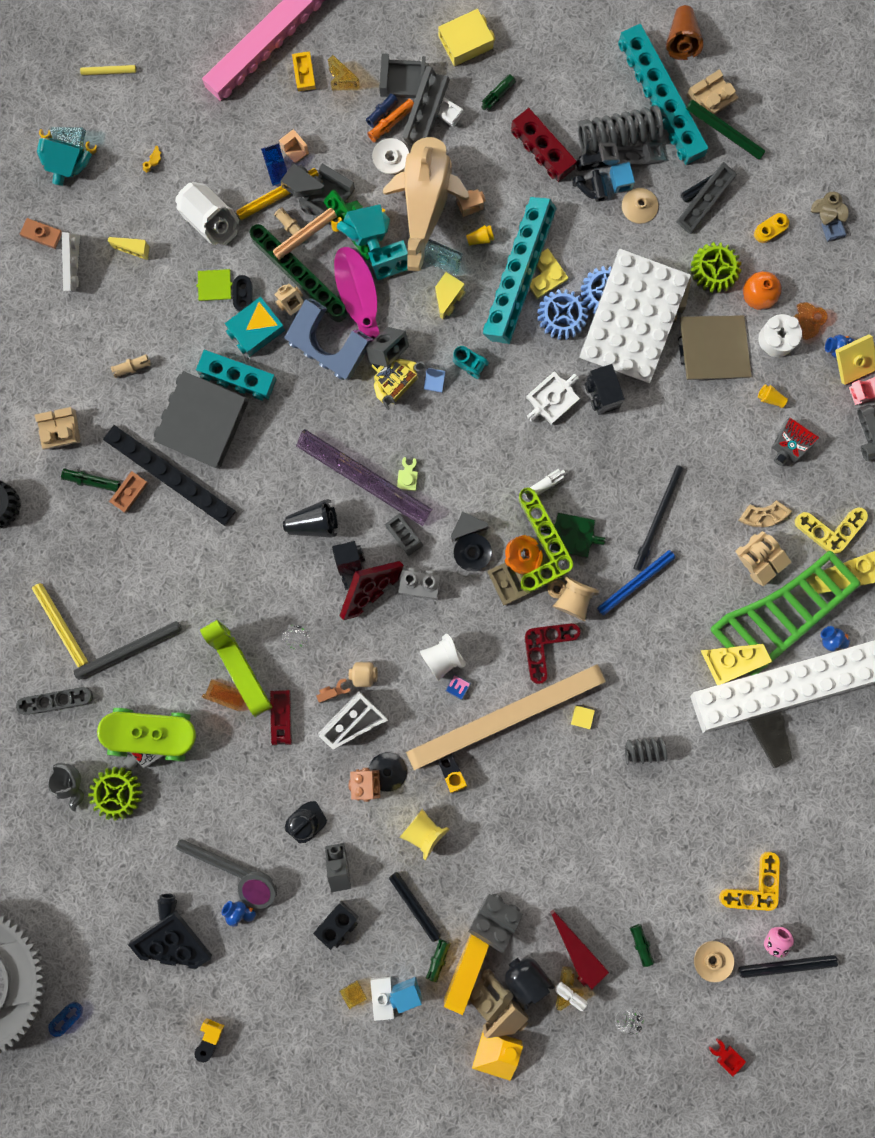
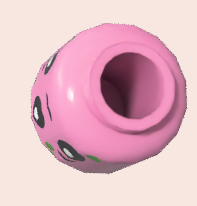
M783 927L770 929L764 940L765 949L769 954L778 958L787 956L794 944L793 936Z

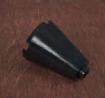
M331 500L320 501L286 516L283 521L284 531L289 535L336 537L337 533H334V529L338 528L335 508L329 505V503H332Z

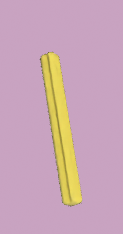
M36 584L32 587V590L77 667L87 664L86 657L43 584Z

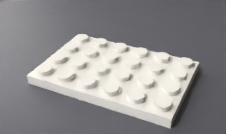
M619 249L579 358L602 367L613 364L616 372L650 383L691 275Z

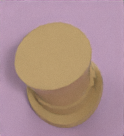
M565 576L566 588L552 607L582 621H586L590 599H592L593 595H598L600 591Z

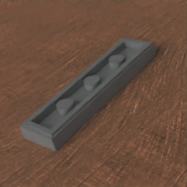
M725 162L721 163L677 219L676 223L689 234L692 233L737 174Z

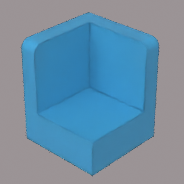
M630 163L612 165L609 174L614 194L632 190L635 181Z

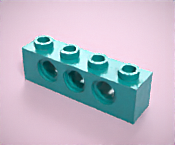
M203 350L196 368L201 379L208 382L211 379L215 380L218 385L228 388V386L234 387L235 391L241 394L251 393L253 394L252 397L263 401V398L269 400L277 380L274 374L207 350ZM217 367H222L223 370L221 373H214ZM234 374H240L239 379L232 380ZM251 380H258L255 386H249Z

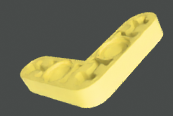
M859 507L851 510L834 532L808 512L799 514L795 518V525L824 550L838 554L843 551L868 519V514L865 509ZM861 513V519L857 520L854 524L850 523L855 519V514ZM807 517V523L809 525H813L815 523L816 526H814L810 531H808V529L811 527L807 524L802 525V520L800 518ZM843 526L850 528L851 534L849 536L842 534L841 529ZM817 528L824 531V536L821 539L817 538L814 534ZM839 538L843 539L837 544L838 549L831 548V542H836Z

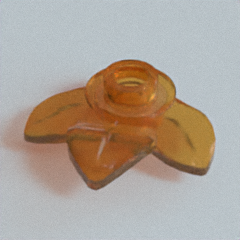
M807 302L800 303L796 306L799 313L793 317L798 319L799 325L803 329V340H808L819 333L820 326L826 323L828 315L823 308H815L811 303ZM820 314L822 317L817 320L814 318V315Z

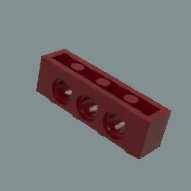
M527 108L512 120L511 132L516 139L520 138L524 148L535 155L537 163L547 169V173L552 179L555 178L560 182L575 169L577 161L530 108ZM532 131L534 134L529 135L526 132ZM538 145H545L546 148H540ZM551 158H556V159H558V161H557V162H553V161H551L550 159H551Z

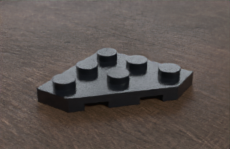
M176 910L132 939L128 944L140 960H157L161 964L176 966V964L186 965L190 969H197L212 958L210 951Z

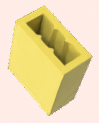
M478 9L438 27V36L454 67L493 49L494 33L488 29L486 18L483 14H480Z

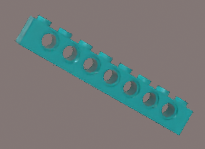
M641 23L621 32L618 41L619 49L621 52H625L629 67H633L637 82H641L644 87L645 97L651 100L652 106L657 105L662 115L663 129L667 130L670 143L677 148L678 158L687 165L704 157L709 148L689 111L686 109L681 96ZM684 140L689 141L690 144L684 143Z
M530 197L529 203L526 205L523 220L520 222L517 237L514 239L511 254L508 256L505 271L502 273L499 288L496 290L495 299L489 311V317L483 328V334L492 342L510 344L557 209L551 199Z

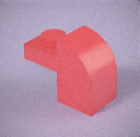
M875 377L866 381L858 380L849 387L855 405L875 400Z

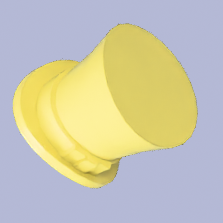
M422 808L399 838L420 848L423 852V859L426 861L436 843L450 829L448 827L443 829L439 826L437 827Z

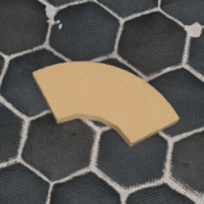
M777 500L765 508L755 507L750 504L738 521L752 527H769L783 521L792 511Z

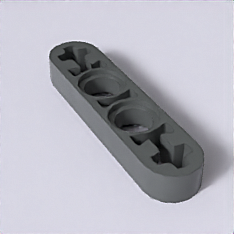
M79 687L23 697L17 701L16 709L22 715H30L86 705L92 701L93 693L87 687ZM82 691L88 694V697H85V701H83L81 698L74 699L72 692H74V695H81ZM62 694L69 696V702L66 705L60 703V696ZM44 697L50 700V705L47 708L41 706V700ZM25 701L26 703H35L36 707H28L27 711L22 709Z

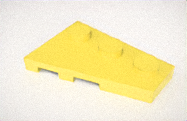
M764 644L701 651L717 685L724 684L772 662Z

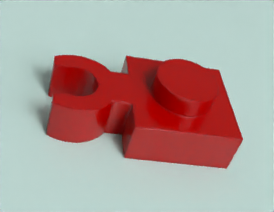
M717 1038L716 1041L720 1045L719 1049L714 1050L711 1046L708 1048L713 1055L720 1056L716 1061L734 1077L746 1061L731 1046L725 1049L724 1043Z

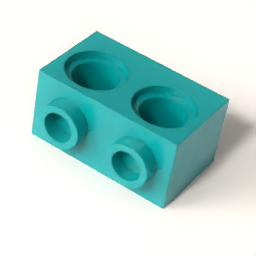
M404 240L382 247L377 252H368L377 280L408 270V252Z

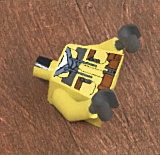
M397 359L388 367L372 364L371 367L378 372L374 376L376 397L389 410L388 405L390 403L396 405V401L418 379L417 373L423 376L424 374L421 370L423 368L428 369V367L422 361L416 363L404 359Z

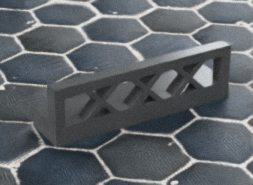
M429 66L426 67L402 136L410 146H413L416 141L431 136L450 81L448 76L436 74L433 68Z

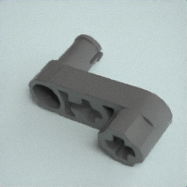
M866 405L857 409V415L868 442L861 446V453L866 461L875 459V405Z

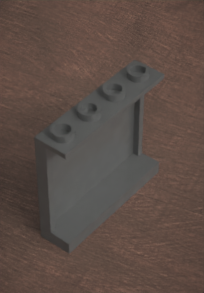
M183 371L182 374L178 375L175 391L171 392L168 399L170 403L161 415L162 422L154 432V441L209 466L220 469L249 399Z

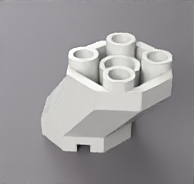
M197 182L188 183L176 196L177 210L182 217L212 245H227L237 235L236 224H239L238 217L207 185Z

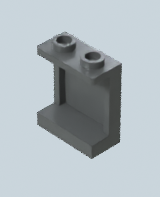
M382 53L379 85L380 96L388 97L390 94H393L400 98H416L426 67L429 66V63H426V56H422V61L390 60L389 54Z
M323 163L319 168L318 178L324 182L325 192L320 195L300 197L299 199L301 210L306 214L310 215L312 213L317 217L328 210L323 201L332 190H336L345 204L355 190L353 181Z

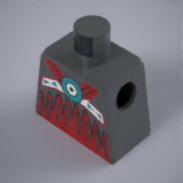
M789 417L783 423L772 446L778 452L774 462L780 466H783L787 460L793 463L796 462L819 440V437Z

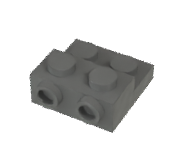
M488 894L468 932L503 953L512 934L516 931L523 914L519 912L520 909L517 906L507 905L502 902L503 899L499 895Z

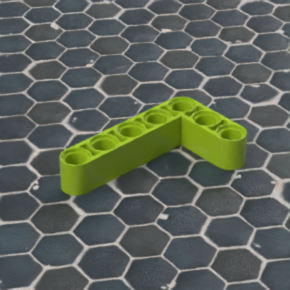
M527 487L519 493V503L550 559V562L522 577L521 588L523 591L531 593L568 574L573 567V561L534 489ZM528 493L532 495L533 499L530 502H526L522 499V496ZM534 510H538L541 512L542 517L535 519L531 513ZM548 527L551 530V534L544 536L541 534L540 529ZM557 544L560 547V551L553 553L550 551L549 546ZM560 561H566L569 564V568L562 570L558 564ZM545 569L550 570L552 577L545 579L542 577L541 572ZM531 578L534 580L535 585L532 588H527L524 585V581Z
M217 619L201 628L200 632L203 638L211 647L217 650L252 715L257 717L272 708L269 699L235 638L230 635L231 631L228 627Z

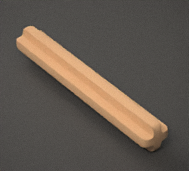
M332 208L326 210L273 250L274 255L278 259L283 258L331 222V220L337 217L336 212Z

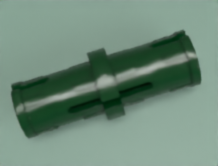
M642 924L631 926L629 929L642 966L649 967L655 964L649 948L650 942L645 937Z
M439 939L434 956H431L430 959L432 962L426 979L438 982L441 969L446 964L445 958L451 945L450 942L447 943V941Z

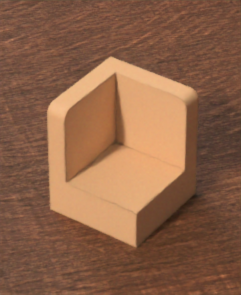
M294 129L279 140L281 148L293 163H297L309 154L307 144Z

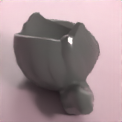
M57 763L53 765V772L49 778V791L57 799L71 797L69 807L72 811H76V807L84 799V793L79 789L81 775L74 766Z

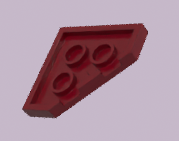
M400 561L355 571L339 615L343 621L361 615L364 612L363 607L370 601L374 603L384 594L382 590L390 583L392 585L399 580L404 565Z

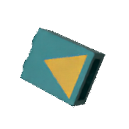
M261 297L225 323L227 335L231 340L236 339L239 343L236 345L243 355L247 353L249 357L285 331L283 324Z

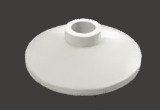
M387 138L380 141L374 147L372 153L373 163L379 171L385 174H396L405 168L406 156L409 151L402 141ZM394 157V160L388 161V158Z

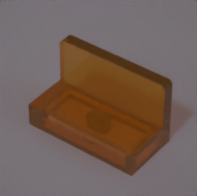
M212 679L206 694L202 695L204 699L236 711H241L245 703L238 689Z

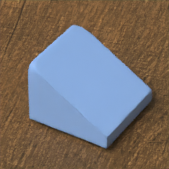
M428 368L426 370L424 389L442 393L445 371Z

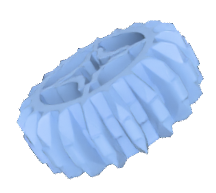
M604 266L601 267L600 271L595 268L593 273L589 272L588 278L583 280L584 285L581 286L583 291L581 292V297L585 298L583 301L586 304L589 303L587 306L588 310L594 308L593 314H595L599 301L595 298L601 299L604 286L612 269L611 266L608 270H605ZM601 280V286L591 290V286L596 281Z
M558 289L556 295L551 291L550 297L545 296L544 302H540L539 306L541 308L537 311L540 315L537 318L538 321H541L540 327H546L545 334L551 331V338L558 334V340L561 339L562 335L567 340L569 334L574 338L576 332L581 333V327H585V320L588 319V315H586L588 308L584 307L585 301L579 302L581 296L579 295L575 298V292L572 291L571 295L567 294V289L564 290V293H561L560 289ZM558 302H566L567 304L561 305ZM549 307L555 314V317L552 322L548 317ZM573 308L577 311V321L573 319L570 313ZM567 311L566 316H565V315H562V316L559 317V314H560V313L563 314L564 312ZM563 323L566 324L568 327H560L557 325Z

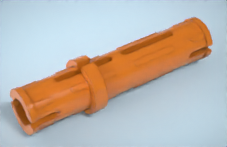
M408 98L406 102L385 119H381L377 126L367 132L368 137L373 142H376L382 135L389 133L394 125L411 112L414 102Z

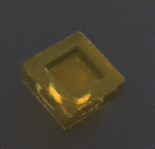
M358 980L339 991L349 1009L367 999Z

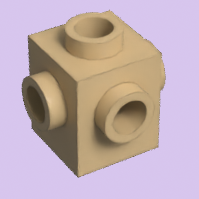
M290 284L281 286L278 292L274 294L277 298L275 303L281 311L285 310L290 316L297 312L304 302L301 298L303 294L298 287L294 288Z

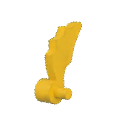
M155 146L153 153L150 155L149 162L143 163V170L146 173L150 172L151 167L158 165V162L161 161V152L158 146Z

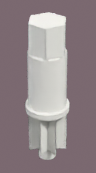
M557 469L530 488L534 489L538 496L563 481L566 473L564 470L560 471ZM525 494L529 501L533 499L531 494Z

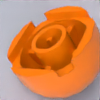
M766 271L754 273L743 286L745 302L756 310L771 308L777 303L781 295L782 286L779 279L774 274Z

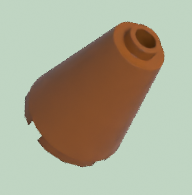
M683 5L675 11L666 43V50L669 52V56L676 60H688L689 56L693 55L694 58L701 53L703 38L693 8Z

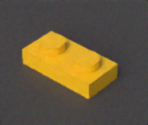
M310 51L292 54L298 92L316 89Z

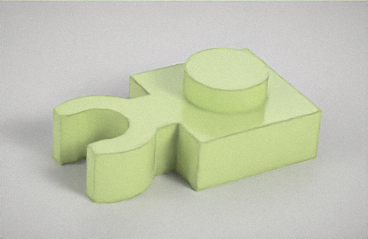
M406 457L403 458L402 465L405 469L399 470L397 490L416 491L418 472L413 471L417 464L416 458H413L412 465H407Z

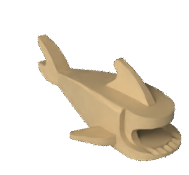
M433 137L422 138L413 144L411 153H408L406 156L405 171L398 173L383 188L384 195L405 190L410 235L407 264L409 271H420L424 261L425 246L443 211L448 193L464 200L469 199V193L461 180L452 174V163L450 157L446 154L445 144Z

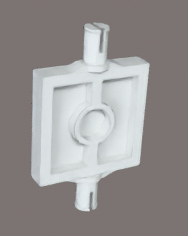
M555 371L526 396L534 407V410L527 415V418H530L532 422L541 415L552 425L579 401L580 398L573 392L571 387L579 381L578 376L576 377L573 374L566 381L560 378Z

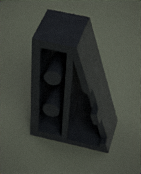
M355 541L332 546L336 566L340 576L342 575L341 579L345 590L350 588L355 571L364 569L362 562L366 561L361 545H357Z

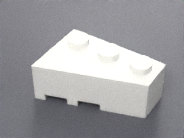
M358 691L322 728L318 735L327 745L335 749L356 736L371 730L373 727L388 721V719Z

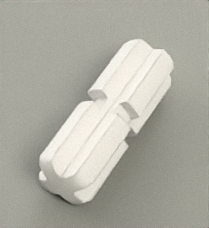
M560 982L556 986V993L565 1000H569L578 1010L583 1011L586 1008L587 1001L577 993H573V990L564 983Z

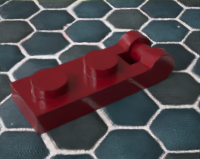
M270 691V703L272 705V708H270L271 744L285 743V745H292L291 691ZM278 730H285V735H278Z

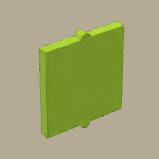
M230 269L198 271V284L196 285L198 288V300H230L231 286L233 285Z

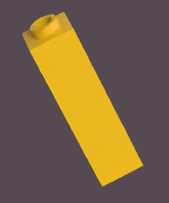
M471 933L444 997V1007L461 1015L465 1011L489 947L487 943Z

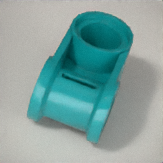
M458 346L453 352L454 364L476 379L481 377L480 373L485 366L489 365L488 360L465 346ZM463 353L466 355V359L460 360L456 355Z

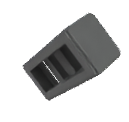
M400 513L384 524L408 556L423 546V543ZM401 521L402 524L393 530L392 527ZM406 527L407 530L397 536V533ZM409 534L412 535L411 537H409V538H408L407 540H405L404 542L401 541V540H402L403 538H405L407 535H409Z

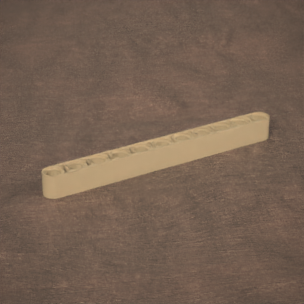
M598 664L409 750L406 754L413 770H416L606 682Z

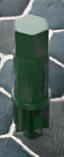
M511 74L507 75L482 100L481 107L483 110H491L516 82Z

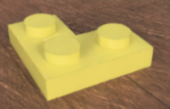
M548 248L541 252L537 264L541 274L532 279L529 289L536 299H539L568 280V276Z

